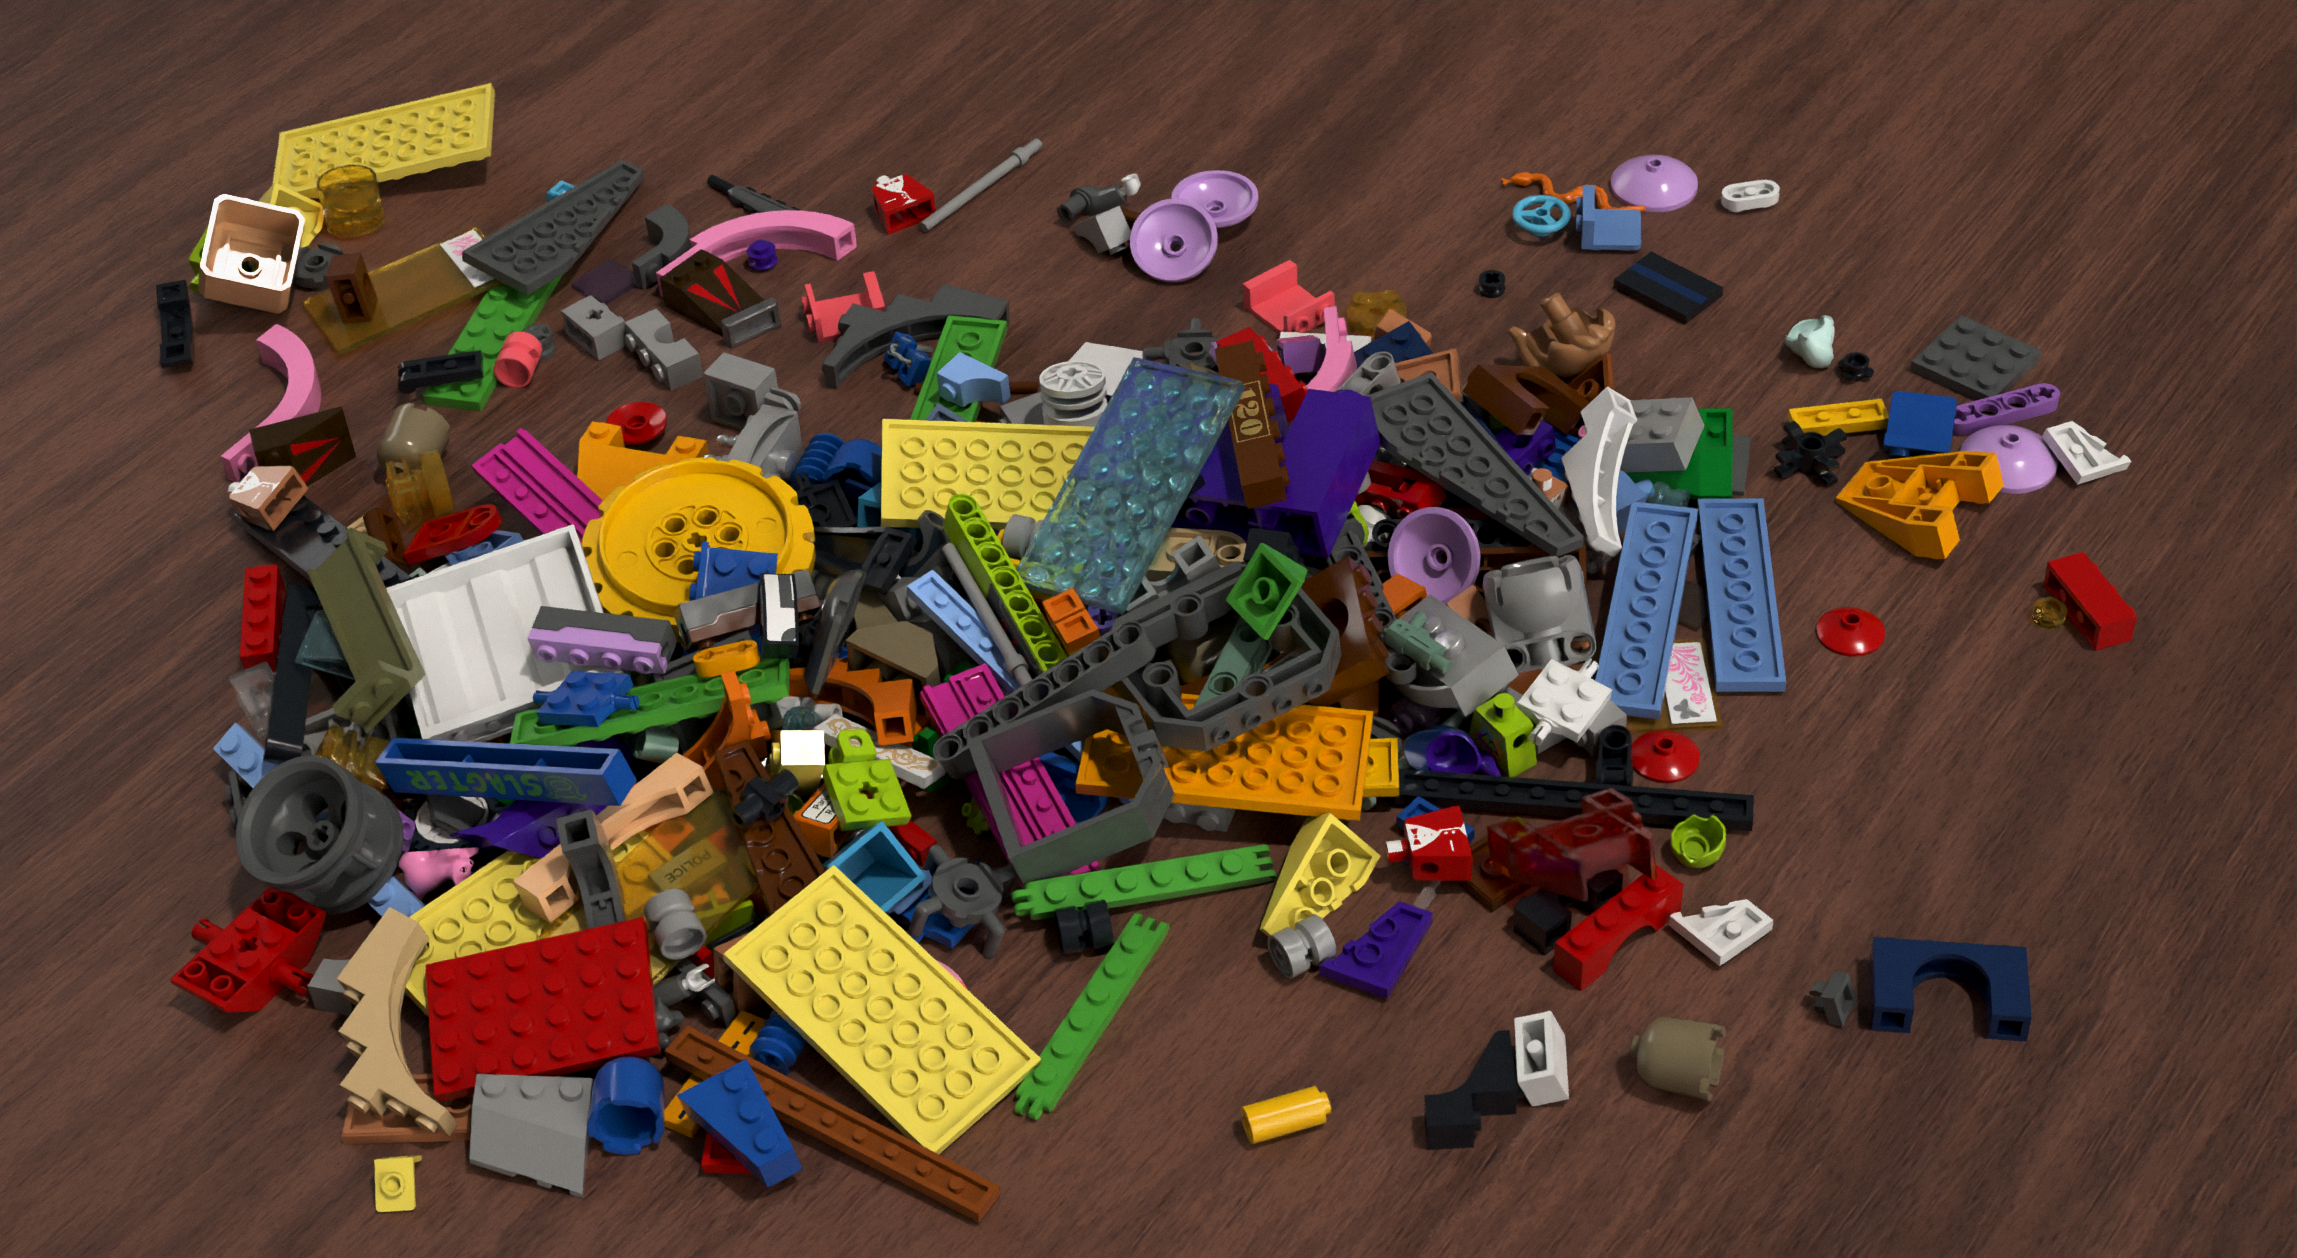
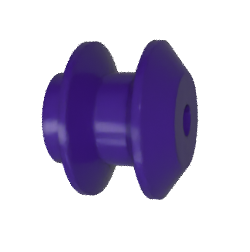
M766 240L753 242L747 248V255L750 257L748 261L749 266L756 270H767L775 266L778 261L777 256L774 254L776 252L775 245Z

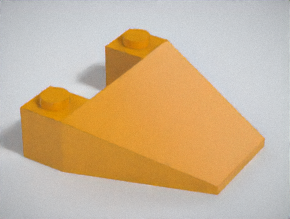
M592 421L579 440L577 477L599 498L604 500L617 487L628 486L633 482L635 475L661 464L668 465L680 462L682 459L703 458L704 455L709 454L707 440L677 436L666 455L625 448L621 426Z
M1959 451L1865 462L1836 496V502L1914 556L1946 559L1960 541L1953 509L1960 501L1975 502L1977 504L1990 503L2002 489L2004 483L1996 453Z

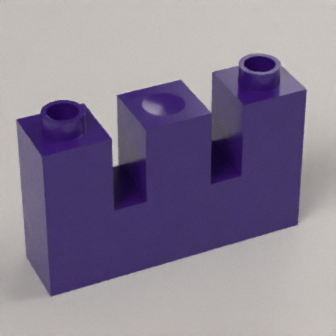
M1128 365L1070 476L1084 520L1152 532L1154 527L1223 530L1240 536L1246 543L1250 528L1290 532L1295 545H1298L1300 554L1329 558L1381 443L1371 397L1362 396L1349 389H1341L1336 392L1308 389L1289 429L1279 386L1270 384L1272 393L1265 395L1266 397L1272 396L1276 416H1272L1270 419H1277L1281 439L1275 440V443L1282 442L1286 462L1280 463V467L1287 466L1291 485L1285 486L1286 501L1247 509L1220 377H1217L1199 413L1188 373L1181 372L1171 366H1159L1154 369ZM1158 446L1201 474L1206 485L1180 504L1138 474L1136 469L1137 459L1147 447Z

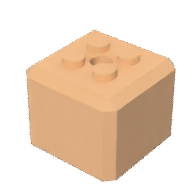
M223 194L214 200L200 263L198 290L201 295L206 299L276 314L286 310L302 241L305 221L302 214L298 210ZM245 261H253L258 265V270L249 273L244 271L241 265Z

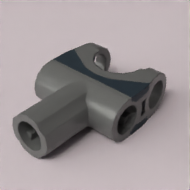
M925 510L918 518L921 526L920 530L923 534L922 549L919 553L912 550L900 570L899 576L901 578L922 577L933 569L947 582L954 571L942 552L943 546L951 543L943 529L944 518L936 512Z

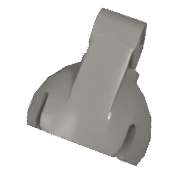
M1566 555L1560 558L1548 556L1503 566L1501 570H1491L1484 575L1482 587L1493 638L1504 645L1506 650L1517 649L1522 653V659L1514 664L1518 673L1537 669L1543 670L1551 659L1569 666L1590 659L1594 655L1596 639L1582 569L1576 557ZM1578 635H1583L1590 640V644L1585 650L1578 651L1571 646L1572 639Z

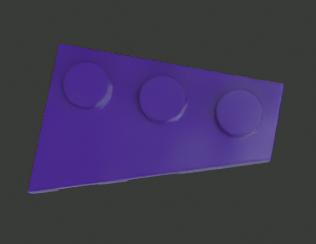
M1399 901L1370 924L1367 933L1357 941L1352 939L1344 945L1341 954L1333 960L1328 958L1320 965V975L1388 999L1433 923V913Z

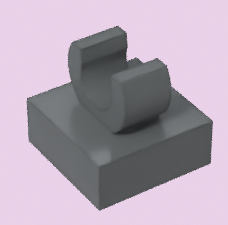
M1834 971L1828 983L1815 981L1809 991L1811 996H1819L1814 1004V1009L1825 1012L1830 1025L1843 1026L1857 1002L1849 973Z

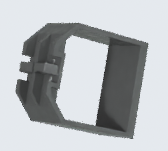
M1094 689L966 740L1008 858L1023 885L1031 881L1059 877L1152 839L1175 796L1164 771V768L1169 766L1155 731L1153 729L1148 730L1138 704ZM1106 729L1127 736L1144 779L1134 800L1025 845L999 773Z

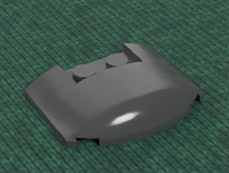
M858 569L841 574L830 584L826 592L813 635V646L804 672L805 682L814 694L819 695L846 644L867 575L866 571Z

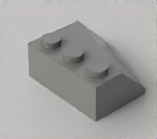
M477 1074L472 1104L470 1164L511 1177L520 1174L536 1179L537 1185L551 1188L552 1185L570 1190V1195L583 1199L590 1139L587 1117L593 1084L592 1078Z

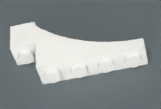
M1606 387L1581 411L1585 423L1584 430L1587 434L1561 459L1566 471L1565 477L1569 481L1573 492L1572 498L1576 502L1580 513L1579 519L1584 525L1587 534L1586 540L1595 551H1603L1614 557L1622 550L1616 517L1618 477L1629 434L1633 425L1637 422V418L1631 401L1611 388Z

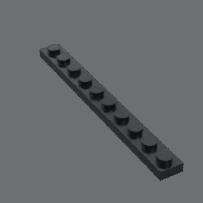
M1399 769V796H1395V804L1409 805L1419 796L1436 807L1445 808L1460 806V809L1677 825L1693 814L1701 818H1709L1711 815H1715L1725 826V829L1752 831L1754 795Z

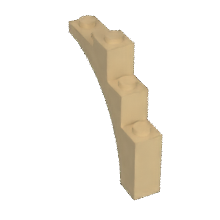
M389 907L336 978L345 989L343 996L356 1005L338 1032L347 1042L345 1048L359 1058L340 1086L349 1095L347 1102L363 1113L370 1109L382 1116L388 1107L401 1117H404L407 1113L416 1117L415 1122L432 1134L439 1130L450 1136L458 1125L457 1121L445 1107L426 1095L417 1085L408 1068L401 1042L400 1014L405 987L414 963L428 942L429 937L417 921Z

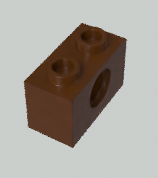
M361 252L332 256L325 277L343 324L372 321L378 298Z

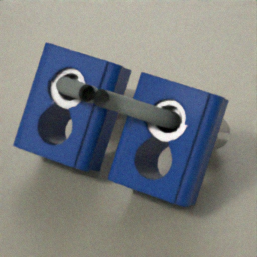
M896 331L884 359L891 368L899 369L897 375L904 384L915 386L916 383L922 382L932 360L928 356H931L933 348L930 345L917 344L911 335L901 334Z

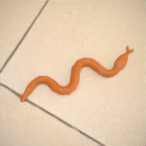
M1522 172L1516 173L1508 180L1501 178L1503 186L1511 182L1518 186H1528L1532 182L1540 183L1544 195L1556 197L1567 205L1575 202L1577 197H1582L1583 186H1579L1566 194L1555 193L1551 179L1544 174ZM1595 185V198L1597 199L1599 209L1645 211V206H1623L1620 208L1610 206L1608 196L1603 188Z

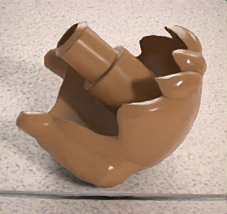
M1554 292L1544 298L1539 305L1549 318L1541 327L1525 332L1513 326L1508 330V333L1515 341V346L1525 366L1546 367L1557 377L1572 378L1609 351L1615 335V319L1606 309H1598L1596 311L1597 317L1594 318L1579 308L1568 307L1560 295L1561 292Z

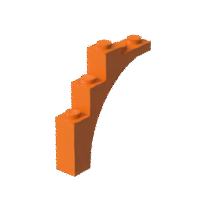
M839 658L819 695L810 691L805 682L804 672L806 667L790 669L789 696L811 697L816 704H839L843 712L864 719L876 729L879 746L914 742L917 708L912 679L882 682L880 668L850 671L849 659Z
M735 670L721 674L724 690L721 707L704 735L682 755L703 767L713 792L725 790L715 761V752L748 740L758 758L768 756L766 742L771 741L766 720L760 722L756 710H751L749 705L751 697L746 682L739 684ZM691 811L688 814L682 815L685 821L690 815Z

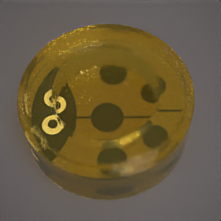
M2044 597L2034 603L2031 617L2034 623L2042 628L2056 629L2063 626L2066 622L2068 609L2059 599Z

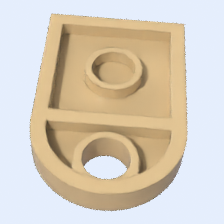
M1154 527L1142 572L1148 580L1160 581L1165 579L1175 568V559L1171 553L1199 535L1210 548L1221 568L1234 561L1244 562L1246 542L1240 536L1223 530ZM1231 556L1237 557V558H1234V559H1225V558L1231 557Z

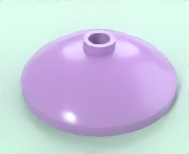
M1642 155L1629 159L1618 166L1611 176L1610 187L1614 197L1626 206H1645L1644 212H1667L1679 209L1694 199L1698 190V179L1694 171L1678 159L1664 155Z
M1212 170L1196 173L1183 179L1174 188L1171 199H1186L1199 204L1211 215L1217 229L1233 226L1249 217L1258 205V190L1255 184L1243 175L1230 171Z
M1180 198L1162 200L1146 208L1136 219L1130 234V249L1138 267L1151 278L1163 282H1181L1197 276L1211 263L1218 246V233L1211 215L1199 204ZM1175 245L1181 246L1179 251L1171 250Z
M1995 425L1986 427L1968 436L1960 451L1992 452L1997 454L2004 486L1999 491L2000 493L2022 494L2041 489L2053 480L2058 468V458L2042 436L2032 430L2019 426Z
M1427 507L1410 513L1398 524L1389 543L1388 566L1391 577L1398 573L1426 588L1427 596L1431 594L1446 605L1447 602L1472 584L1474 585L1480 568V549L1474 531L1464 518L1449 509ZM1444 551L1447 553L1446 562L1442 560V553Z

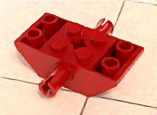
M269 886L224 929L205 918L200 919L199 923L206 927L204 928L196 923L191 934L194 940L206 944V946L170 980L173 985L223 1012L261 1011L285 986L299 995H305L307 991L301 988V986L309 990L308 984L313 975L303 971V969L311 961L326 913L324 910L307 903L289 892L277 890Z

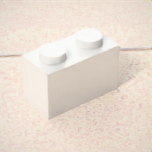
M1551 1011L1514 1018L1517 1082L1531 1106L1568 1100L1565 1034Z

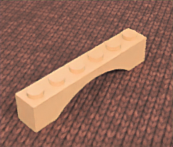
M675 753L633 786L620 806L609 805L596 816L602 825L611 851H613L631 836L654 824L688 814L714 792L703 767L679 753ZM561 844L513 881L525 908L549 923L579 900L581 894L575 873L570 862L562 852Z

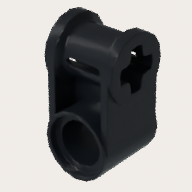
M1610 725L1604 728L1600 734L1599 757L1596 762V783L1633 786L1631 732L1622 725Z

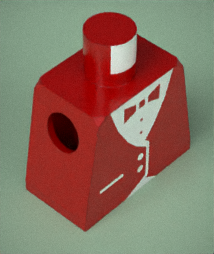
M903 174L893 179H890L888 176H881L871 188L875 213L887 235L919 224L936 211L934 193L908 174Z
M1453 806L1407 818L1404 821V839L1385 842L1388 863L1408 861L1412 878L1416 881L1472 880V853L1460 806Z

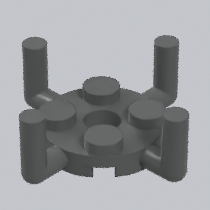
M1198 318L1191 319L1189 329L1178 332V337L1172 341L1169 338L1165 342L1164 347H1147L1142 352L1143 367L1155 369V359H1164L1166 366L1176 369L1180 365L1186 367V362L1190 361L1219 373L1218 366L1210 354L1211 342H1216L1218 339L1212 337V332L1202 329L1201 320Z
M940 845L931 846L923 870H928L933 877L929 887L930 899L916 905L908 928L909 935L914 938L920 937L928 915L939 911L956 927L963 928L968 924L983 923L989 930L982 952L988 958L995 957L1005 932L1004 926L995 914L1000 907L1001 901L1009 897L1017 872L1013 865H1007L994 871L982 862H979V865L967 863L968 858L951 859ZM958 888L972 889L975 894H964Z

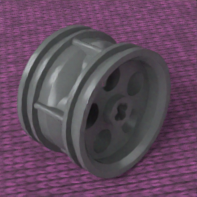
M315 755L290 759L268 772L248 795L241 809L236 828L237 852L243 866L251 875L270 887L289 892L307 903L324 910L326 915H336L352 911L372 899L388 882L395 871L401 856L404 840V829L400 813L389 798L370 785L359 782L352 773L334 761ZM328 807L329 814L327 820L316 823V816ZM306 839L309 848L304 853L296 855L299 842Z

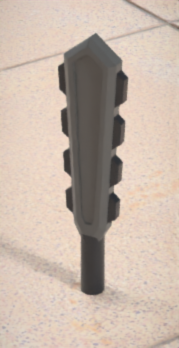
M715 175L708 177V185L728 194L733 204L744 206L745 210L751 214L784 210L802 211L796 207H788L786 203L780 200H772L771 196L764 193L758 194L751 187L735 186Z

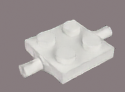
M1553 659L1545 666L1517 703V708L1537 725L1528 736L1532 743L1536 740L1535 745H1541L1550 732L1563 735L1575 742L1580 740L1610 700L1612 689L1591 679L1599 668L1596 661L1592 663V659H1587L1579 671L1573 670Z

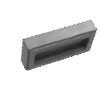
M771 297L721 320L725 345L731 349L781 326L777 301Z

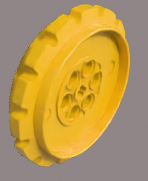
M713 457L682 459L680 462L668 465L661 464L635 475L633 482L626 487H617L598 506L600 518L591 519L588 522L581 543L604 613L668 620L677 642L681 643L682 647H685L684 640L680 635L674 612L679 604L689 602L691 583H697L698 572L693 571L695 551L701 552L702 541L709 542L710 548L777 553L776 574H791L808 569L811 576L816 558L815 546L813 544L815 542L812 519L807 507L798 504V496L794 489L778 476L763 477L761 467L738 460L720 461Z

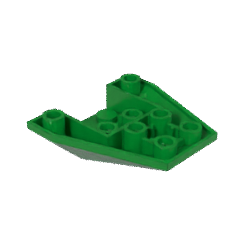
M1733 408L1698 409L1704 423V428L1686 471L1626 472V474L1634 483L1649 479L1657 492L1693 500L1732 499Z

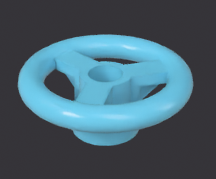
M1534 195L1520 200L1514 206L1512 218L1521 229L1530 232L1534 236L1544 237L1564 228L1570 221L1571 211L1564 201L1556 197ZM1543 204L1542 207L1534 210H1523L1530 205ZM1554 207L1562 212V217L1558 221L1550 216V211Z

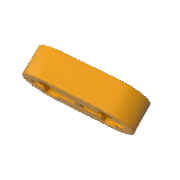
M753 640L708 648L693 656L697 675L703 678L718 676L734 670L736 672L749 669L761 661L757 643Z

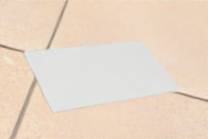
M1085 342L1069 361H1088L1103 368L1106 379V395L1113 396L1128 365L1140 367L1143 364V351Z

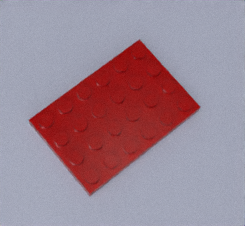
M643 917L425 965L434 1096L438 1102L474 1095L477 1074L556 1077L601 1067L619 1057L633 1056L642 1058L661 1053L647 924Z

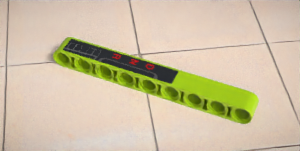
M966 494L953 495L948 502L943 529L950 542L954 544L1017 654H1021L1029 666L1028 673L1033 680L1068 657L977 501Z

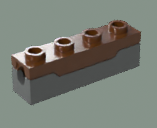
M808 569L791 573L795 574L799 626L813 621V617L821 607ZM760 582L679 604L674 612V617L680 635L684 640L686 652L705 649L747 630L750 634L760 632Z

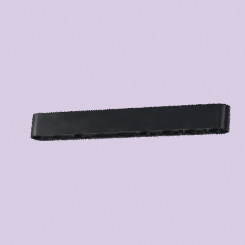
M288 583L264 748V762L282 764L290 759L301 757L316 638L307 620L306 611L315 609L320 604L314 587Z

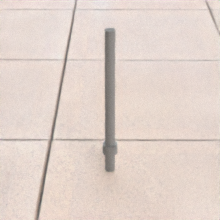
M1035 138L1026 146L1015 149L1010 153L1008 159L920 222L919 228L921 231L928 232L1016 166L1021 167L1029 161L1031 155L1042 148V142Z
M948 543L944 545L942 552L1004 657V666L1012 678H1016L1020 687L1032 680L1028 673L1029 666L1021 654H1017L954 544Z

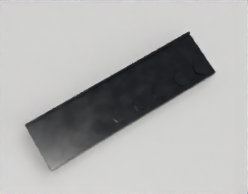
M304 495L274 531L250 523L237 513L233 514L237 524L310 582L311 579L307 572L311 568L317 570L348 537L346 534L348 528ZM384 556L376 563V568L386 588L412 579L411 576Z

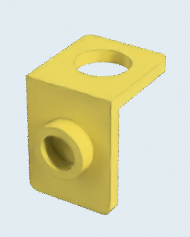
M422 1155L384 1157L374 1160L376 1210L378 1212L406 1211L416 1208L414 1163L422 1161Z

